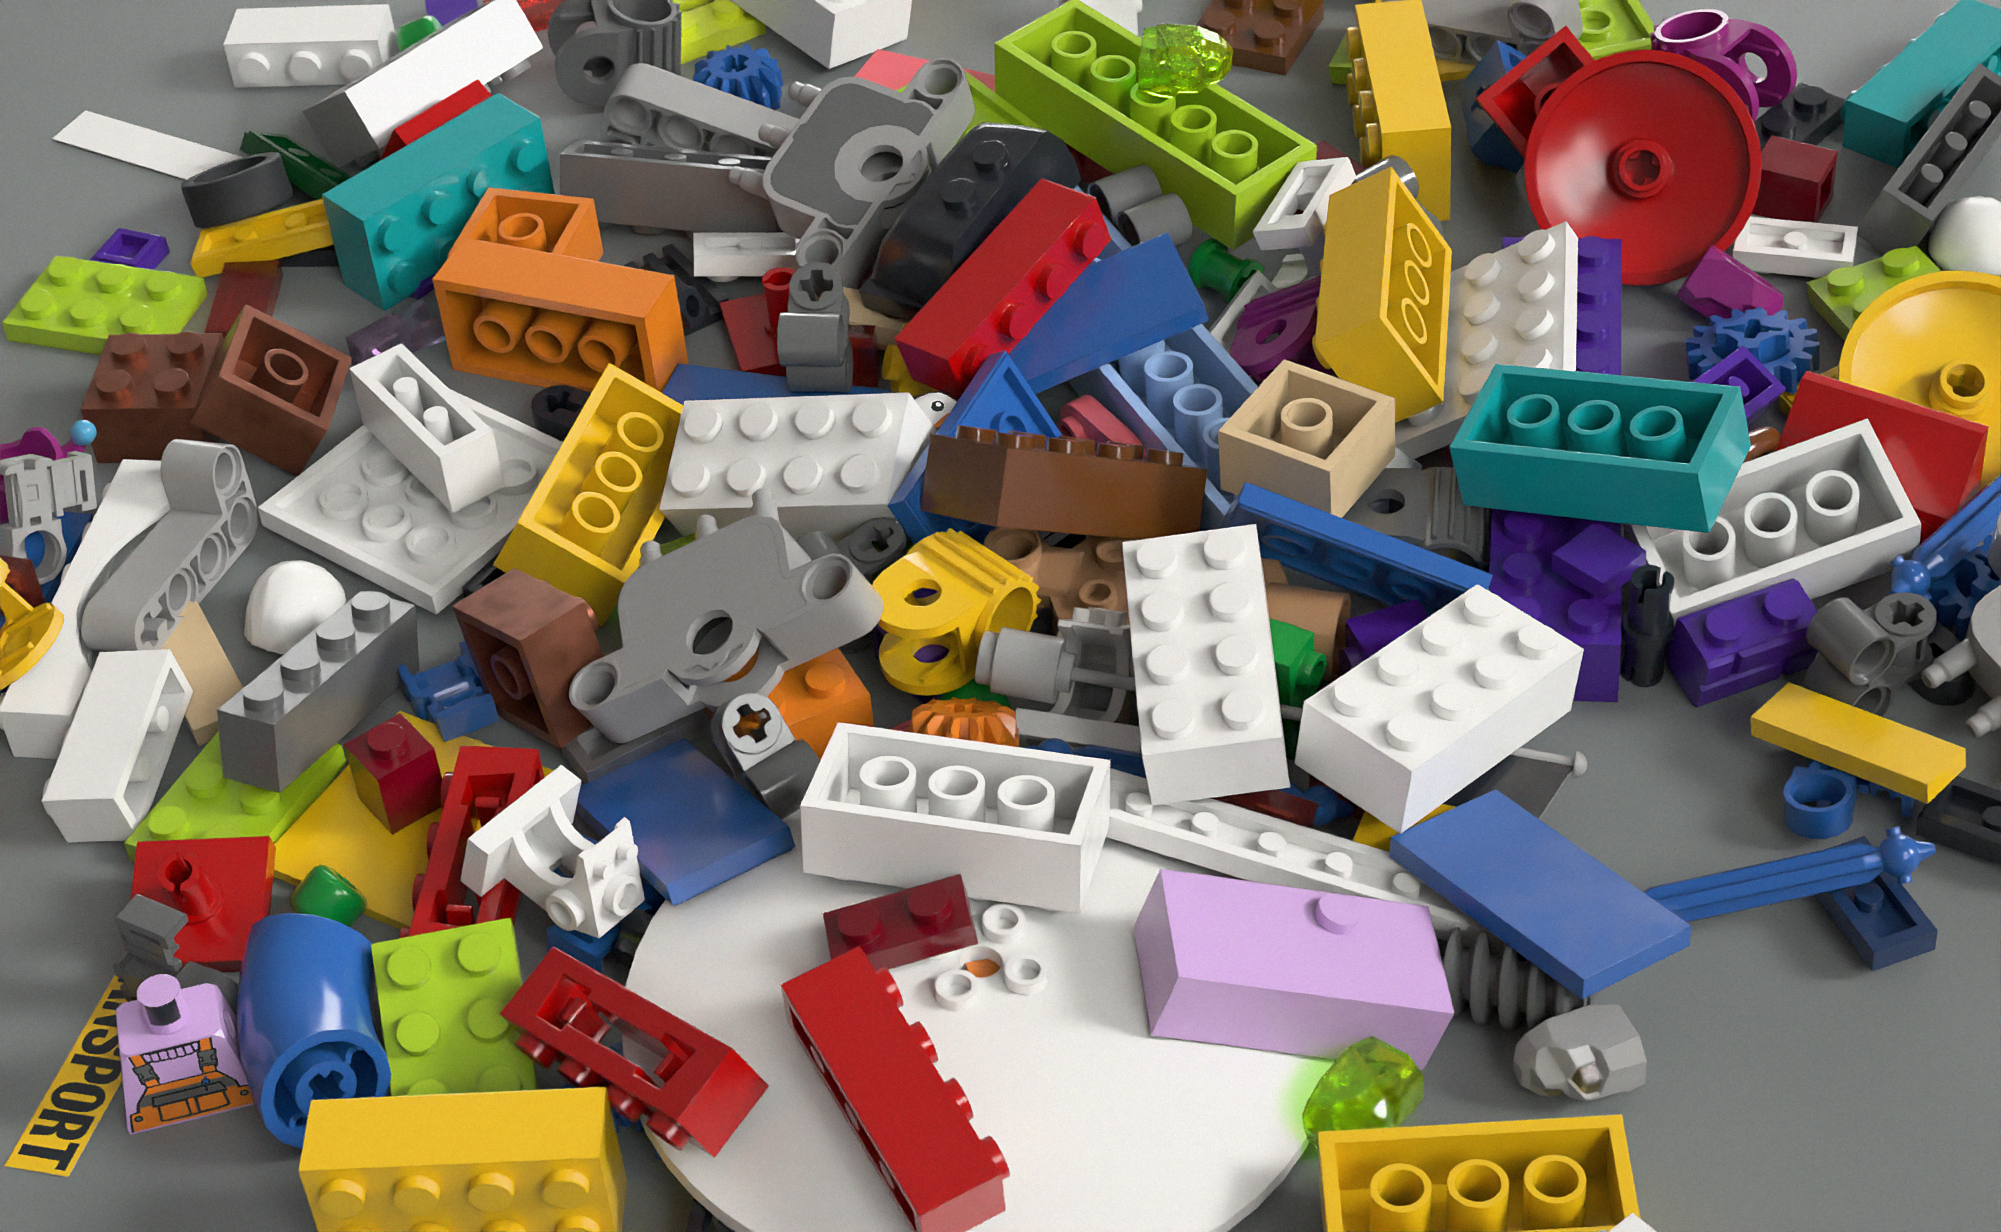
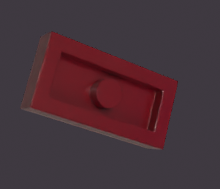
M961 874L823 913L831 960L860 946L875 970L883 966L889 970L979 944L968 893Z

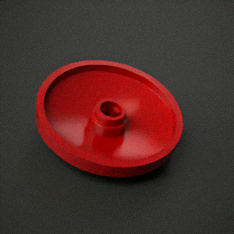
M1630 50L1602 57L1585 65L1562 82L1545 102L1533 124L1526 147L1524 163L1527 198L1540 230H1547L1567 221L1578 238L1596 236L1603 239H1622L1621 284L1636 286L1662 284L1688 276L1710 245L1725 252L1744 229L1752 214L1758 197L1762 173L1759 137L1751 115L1739 95L1724 79L1705 65L1679 54L1659 50Z

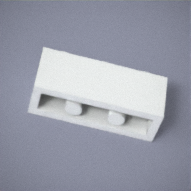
M389 4L236 9L224 42L235 88L346 85L395 56L398 51Z
M402 343L349 368L363 425L452 513L505 487L493 430Z
M170 649L99 652L90 678L84 687L83 696L72 724L64 734L62 749L51 778L46 781L43 788L41 802L67 843L126 841L149 814L193 693L190 684Z

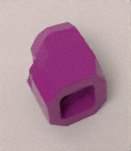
M1710 245L1676 293V297L1707 318L1716 315L1728 319L1731 318L1732 309H1739L1745 314V310L1756 309L1757 307H1763L1764 310H1767V315L1773 316L1783 307V293L1747 266L1713 245Z

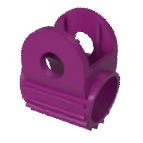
M1699 9L1681 14L1676 13L1675 16L1669 19L1663 18V22L1660 25H1654V32L1650 33L1651 50L1666 51L1688 57L1705 65L1724 79L1739 95L1743 103L1749 107V113L1754 123L1758 116L1759 107H1772L1781 103L1795 88L1797 67L1792 52L1779 35L1761 24L1741 19H1728L1727 14L1720 10ZM1746 53L1756 54L1763 60L1767 68L1766 77H1758L1748 69L1745 62Z
M1321 275L1251 300L1250 304L1244 306L1245 310L1238 319L1229 355L1248 376L1252 375L1259 385L1274 371L1272 369L1276 368L1284 359L1339 378L1332 368L1326 369L1321 365L1312 344V338L1316 335L1318 315L1316 299L1320 295ZM1278 332L1279 336L1276 339L1263 344L1270 335Z

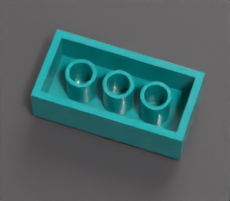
M497 93L322 194L344 285L385 312L415 292L422 280L439 271L448 259L449 251L488 187L555 195L540 117L502 94Z
M1495 364L1449 448L1463 504L1467 506L1710 533L1747 456L1751 443L1741 388L1739 386Z

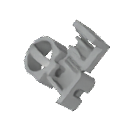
M72 451L67 452L68 458L58 460L34 454L0 460V474L4 475L9 523L0 525V558L7 563L10 570L7 576L18 581L36 585L45 584L53 580L61 572L66 561L67 548L62 535L61 519L52 516H64L63 508L76 506L79 511L97 508L92 455ZM38 531L44 539L45 555L41 564L32 571L25 551V538L29 534Z

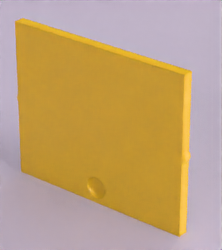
M402 711L397 713H401L434 747L442 779L446 772L454 771L460 745L493 747L479 739H472L464 735L444 742L435 724ZM348 765L274 843L276 853L273 877L298 886L315 866L327 865L350 881L365 896L367 908L363 913L364 915L401 930L403 926H411L414 915L412 906L414 880L417 874H425L429 861L427 857L429 826L432 822L440 821L443 809L441 807L392 835L359 799L350 765ZM542 766L544 777L554 771ZM478 820L475 833L481 829L480 820Z

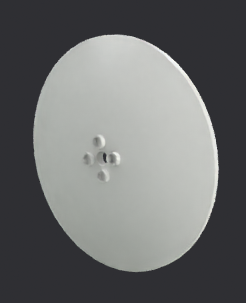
M798 810L782 820L790 827L796 846L792 850L676 906L672 905L667 899L663 902L652 918L636 950L625 986L733 1048L769 1085L768 1089L715 1158L689 1142L682 1151L673 1148L646 1126L645 1123L649 1120L647 1116L642 1114L640 1120L647 1136L667 1168L693 1198L735 1232H913L788 1024L781 984L831 960L823 913L905 889L897 886L856 880H838L829 876L803 873L801 811ZM1106 837L1080 913L1061 910L1049 911L1039 907L992 900L981 901L968 897L979 944L889 969L900 990L904 1003L899 1010L909 1025L919 1021L924 1026L938 1055V1062L934 1063V1066L944 1082L951 1078H955L959 1082L973 1110L974 1118L969 1120L970 1124L980 1139L990 1135L995 1140L1004 1155L1010 1171V1177L1002 1180L1006 1211L966 1232H1228L1256 1210L1283 1182L1307 1148L1323 1115L1333 1080L1335 1059L1152 1036L1134 934V925L1160 869L1248 880ZM990 959L997 963L1000 969L992 976L977 978L965 970V963ZM622 1034L623 1057L638 1065L662 1088L665 1083L653 1072L663 1058Z

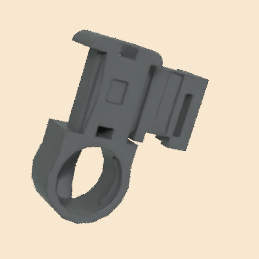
M136 894L115 917L126 951L116 960L113 968L116 976L125 980L120 986L124 998L128 1002L138 1000L137 989L143 981L154 975L168 974L179 981L181 989L205 983L217 985L237 1017L238 984L216 969L204 967L192 961H189L180 970L182 966L181 960L173 956L179 949V944L175 943L174 937L188 922L187 915Z

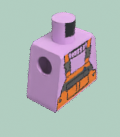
M168 974L154 975L147 978L138 987L136 993L138 1000L122 1003L115 1010L126 1121L130 1135L254 1105L240 1059L237 1017L217 985L205 983L181 989L179 981L175 977Z

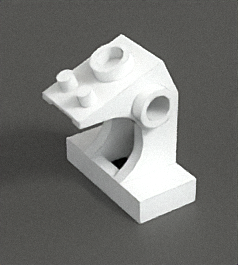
M1348 157L1297 162L1253 230L1261 251L1298 248L1302 253L1285 256L1282 261V267L1272 281L1279 290L1321 275L1320 260L1323 259L1325 243L1323 226L1327 222L1329 195L1350 186L1356 177ZM1297 209L1304 211L1303 214L1294 215Z
M1074 607L1072 619H1059L1057 637L1066 638V652L1077 654V668L1135 678L1130 625L1126 624L1127 612L1088 607V609ZM1073 680L1070 693L1060 692L1054 707L1049 712L1016 708L1020 748L1039 745L1049 738H1059L1067 742L1072 750L1087 745H1097L1142 753L1139 726L1128 725L1135 692L1113 688L1111 701L1106 712L1080 708L1085 682Z
M560 765L468 838L461 882L481 897L505 878L547 911L553 922L560 928L567 931L577 930L600 938L645 900L640 867L637 861L638 847L634 845L630 821L625 817L615 825V829L596 845L586 840L573 828L571 824L574 820L582 780ZM562 864L574 874V877H560L553 871Z

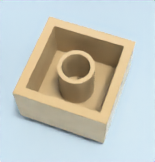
M1284 359L1218 430L1221 490L1238 495L1244 483L1247 482L1342 518L1395 457V398Z

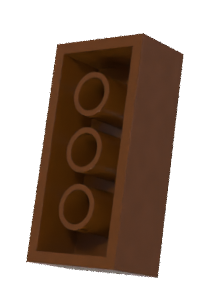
M957 425L956 437L930 434L920 509L921 511L1004 528L1141 540L1199 532L1208 469L1182 465L1184 456L1182 452L1146 448L1145 458H1143L1144 446L1107 441V443H1097L1096 451H1094L1096 441L1090 439L1058 436V438L1047 437L1046 442V435L1013 430H1008V433L996 432V430L989 428Z

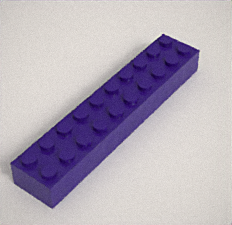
M1526 236L1502 237V249L1522 241ZM1596 236L1578 238L1576 371L1621 375L1622 239H1603ZM1492 508L1489 573L1493 576L1489 585V591L1584 649L1573 701L1618 702L1621 657V587L1602 601L1552 571V555L1595 521L1621 535V523Z

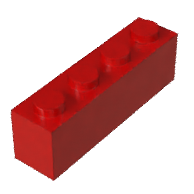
M1041 178L894 338L912 380L936 390H944L954 395L962 396L989 355L1004 350L1009 354L1112 240L1096 197Z
M858 946L781 984L788 1024L912 1231L966 1232L1006 1211L1002 1180L1010 1177V1171L1004 1155L990 1135L980 1139L969 1122V1120L974 1118L973 1110L959 1082L955 1078L944 1082L934 1066V1063L938 1062V1055L928 1032L919 1021L909 1025L899 1010L904 1003L900 990L889 970L885 966L875 970L862 948Z

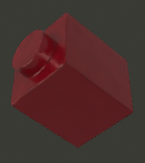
M1771 135L1761 151V183L1752 214L1771 219L1818 223L1833 198L1838 151Z
M401 713L344 743L359 799L392 835L442 807V776L435 749Z

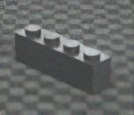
M1980 63L1976 66L1882 189L1859 225L1857 236L1885 254L1898 248L1918 247L1940 213L1950 204L2001 135L2000 76Z
M576 140L560 153V195L594 199L599 229L612 226V223L632 225V230L641 234H657L664 232L665 229L685 230V235L693 238V233L783 232L774 217L767 199L742 190L740 186L731 183L728 179L729 171L734 166L744 169L751 168L764 174L768 163L773 157Z
M360 591L218 708L217 716L223 777L280 793L402 686L398 669L403 663L406 664L411 675L416 674L419 671L415 604L391 599L381 592Z

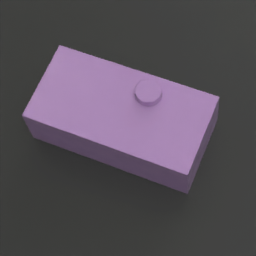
M1160 869L1134 925L1152 1036L1424 1070L1454 1015L1429 906Z

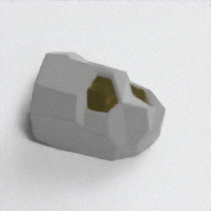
M1591 1004L1546 1019L1527 1032L1516 1045L1513 1070L1520 1085L1542 1096L1564 1095L1587 1102L1616 1093L1630 1092L1644 1085L1646 1080L1647 1061L1640 1036L1620 1005Z

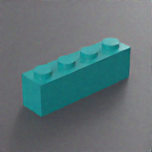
M1960 0L1946 13L1939 14L1934 23L1918 38L1911 39L1900 54L1888 64L1880 66L1874 77L1858 91L1854 90L1847 96L1841 110V121L1844 122L1842 146L1899 168L1979 63L2001 77V9L1977 0Z

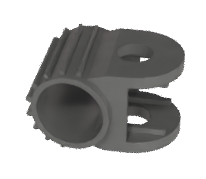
M565 0L552 13L547 27L549 44L556 56L555 73L562 91L572 100L581 104L603 106L607 104L625 70L632 64H648L681 76L682 12L679 11L680 4L673 3L672 0ZM595 21L596 28L585 29L575 34L581 24ZM583 70L591 71L592 77L588 76Z
M1432 467L1422 471L1412 468H1385L1342 517L1348 521L1489 573L1492 508L1463 504L1455 468ZM1379 499H1389V514L1377 513L1371 510L1369 505ZM1356 594V595H1358V596H1360V597H1363V598L1372 600V599H1370V598H1367V597H1364V596H1362V595Z

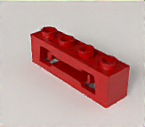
M460 745L454 771L446 772L442 779L441 806L443 810L440 821L432 822L429 826L427 834V857L429 861L425 874H417L414 880L412 890L414 915L411 926H403L399 938L511 918L513 926H515L523 892L504 878L483 896L480 897L475 893L480 908L475 923L473 906L464 905L468 886L461 882L467 840L475 833L478 820H480L482 828L545 778L539 749Z
M554 946L500 1013L521 1034L514 1042V1045L529 1059L546 1070L556 1061L560 1064L556 1069L558 1073L576 1088L606 1087L607 1099L612 1109L633 1123H636L642 1114L647 1116L649 1120L645 1123L646 1126L659 1138L679 1151H682L689 1142L715 1158L769 1087L730 1046ZM599 1012L605 1015L624 1036L663 1058L653 1072L665 1083L662 1088L638 1065L600 1043L611 1027L598 1016Z

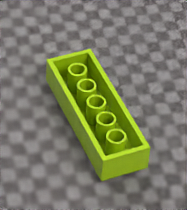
M1070 0L994 43L996 94L1043 129L1061 138L1065 143L1113 174L1139 164L1147 165L1155 174L1162 195L1168 193L1178 195L1188 210L1191 223L1232 250L1255 237L1253 230L1297 162L1316 160V144L1080 0Z

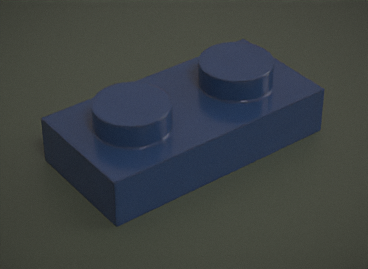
M1863 836L1830 848H1835L1853 843H1862L1870 846L1872 845L1867 840V838ZM1885 871L1869 884L1815 895L1872 972L1935 950L1938 930L1902 884L1898 885L1897 877L1889 875Z

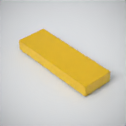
M320 199L249 217L233 223L202 229L190 265L197 277H207L334 245L324 201Z
M1790 682L1750 717L1751 736L1927 804L1966 768V748Z

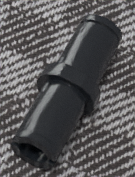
M1649 564L1640 566L1632 573L1630 607L1621 619V635L1626 641L1621 675L1624 679L1630 681L1633 677L1634 668L1636 671L1634 685L1645 688L1655 686L1662 680L1665 644L1673 637L1674 619L1669 612L1671 593L1674 589V577L1670 572L1665 571L1661 585L1659 582L1661 567Z

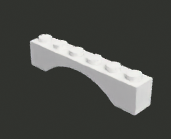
M122 460L112 482L106 484L102 494V502L92 522L86 524L82 534V542L72 562L65 566L61 577V584L51 602L64 614V623L58 637L40 661L24 676L12 683L7 692H3L0 696V729L5 731L14 757L58 759L64 734L72 724L83 696L84 687L92 673V650L85 645L81 633L84 610L93 596L171 509L160 473L161 461Z

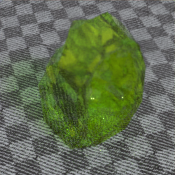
M1163 23L1144 28L1138 71L1139 94L1174 98L1178 93H1198L1210 84L1221 81L1228 74L1232 67L1233 49L1219 34L1196 25Z
M1374 1036L1349 1046L1320 1078L1307 1100L1302 1113V1127L1306 1139L1318 1148V1132L1399 1127L1410 1114L1415 1112L1424 1099V1076L1408 1054Z

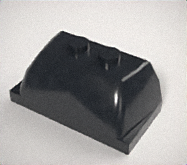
M982 122L972 128L932 171L882 239L873 273L859 289L864 308L912 320L1041 178L1074 189L1081 181L1077 163L1065 142L1048 130L1022 125Z

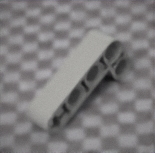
M1382 0L1381 2L1402 1V0ZM1422 0L1436 59L1476 66L1497 40L1529 56L1564 26H1567L1577 39L1580 38L1583 32L1578 0Z
M639 63L632 64L625 70L604 109L598 142L642 146L657 145L664 148L773 157L778 149L759 139L758 131L760 127L764 124H770L792 131L799 119L652 65Z
M174 439L167 445L161 459L160 473L171 509L87 604L81 622L82 638L87 648L98 652L161 649L184 616H179L187 603L197 600L198 604H200L252 542L258 527V510L241 453L233 444Z

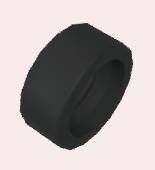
M276 152L256 154L215 166L190 177L181 184V190L193 223L198 228L221 226L258 215L281 205L293 196V190L281 156Z

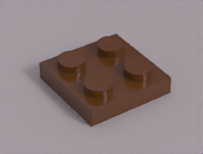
M1212 0L1186 37V56L1286 76L1324 19V0Z

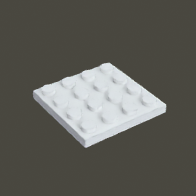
M1567 221L1547 230L1534 231L1518 243L1493 254H1482L1473 259L1468 265L1451 272L1444 401L1439 405L1396 422L1395 447L1411 458L1416 459L1451 444L1495 364L1576 371L1578 237Z
M451 390L493 430L505 487L452 513L362 425L260 505L258 511L264 527L437 615L463 593L462 587L502 550L563 442Z

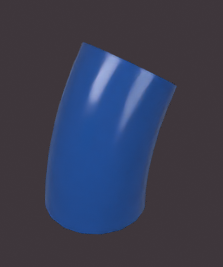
M283 913L271 915L252 924L243 954L237 994V1037L240 1059L254 1105L265 1126L282 1143L300 1149L303 1147L311 1100L387 1097L391 1079V1070L386 1052L376 1036L373 1022L375 972L371 950L372 943L360 932L338 921L310 914Z

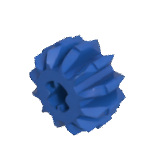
M745 44L741 48H732L727 45L726 50L721 52L709 51L705 60L695 63L693 81L773 110L780 108L781 86H783L782 72L778 68L777 59L771 58L767 49L759 48L752 50L749 44Z

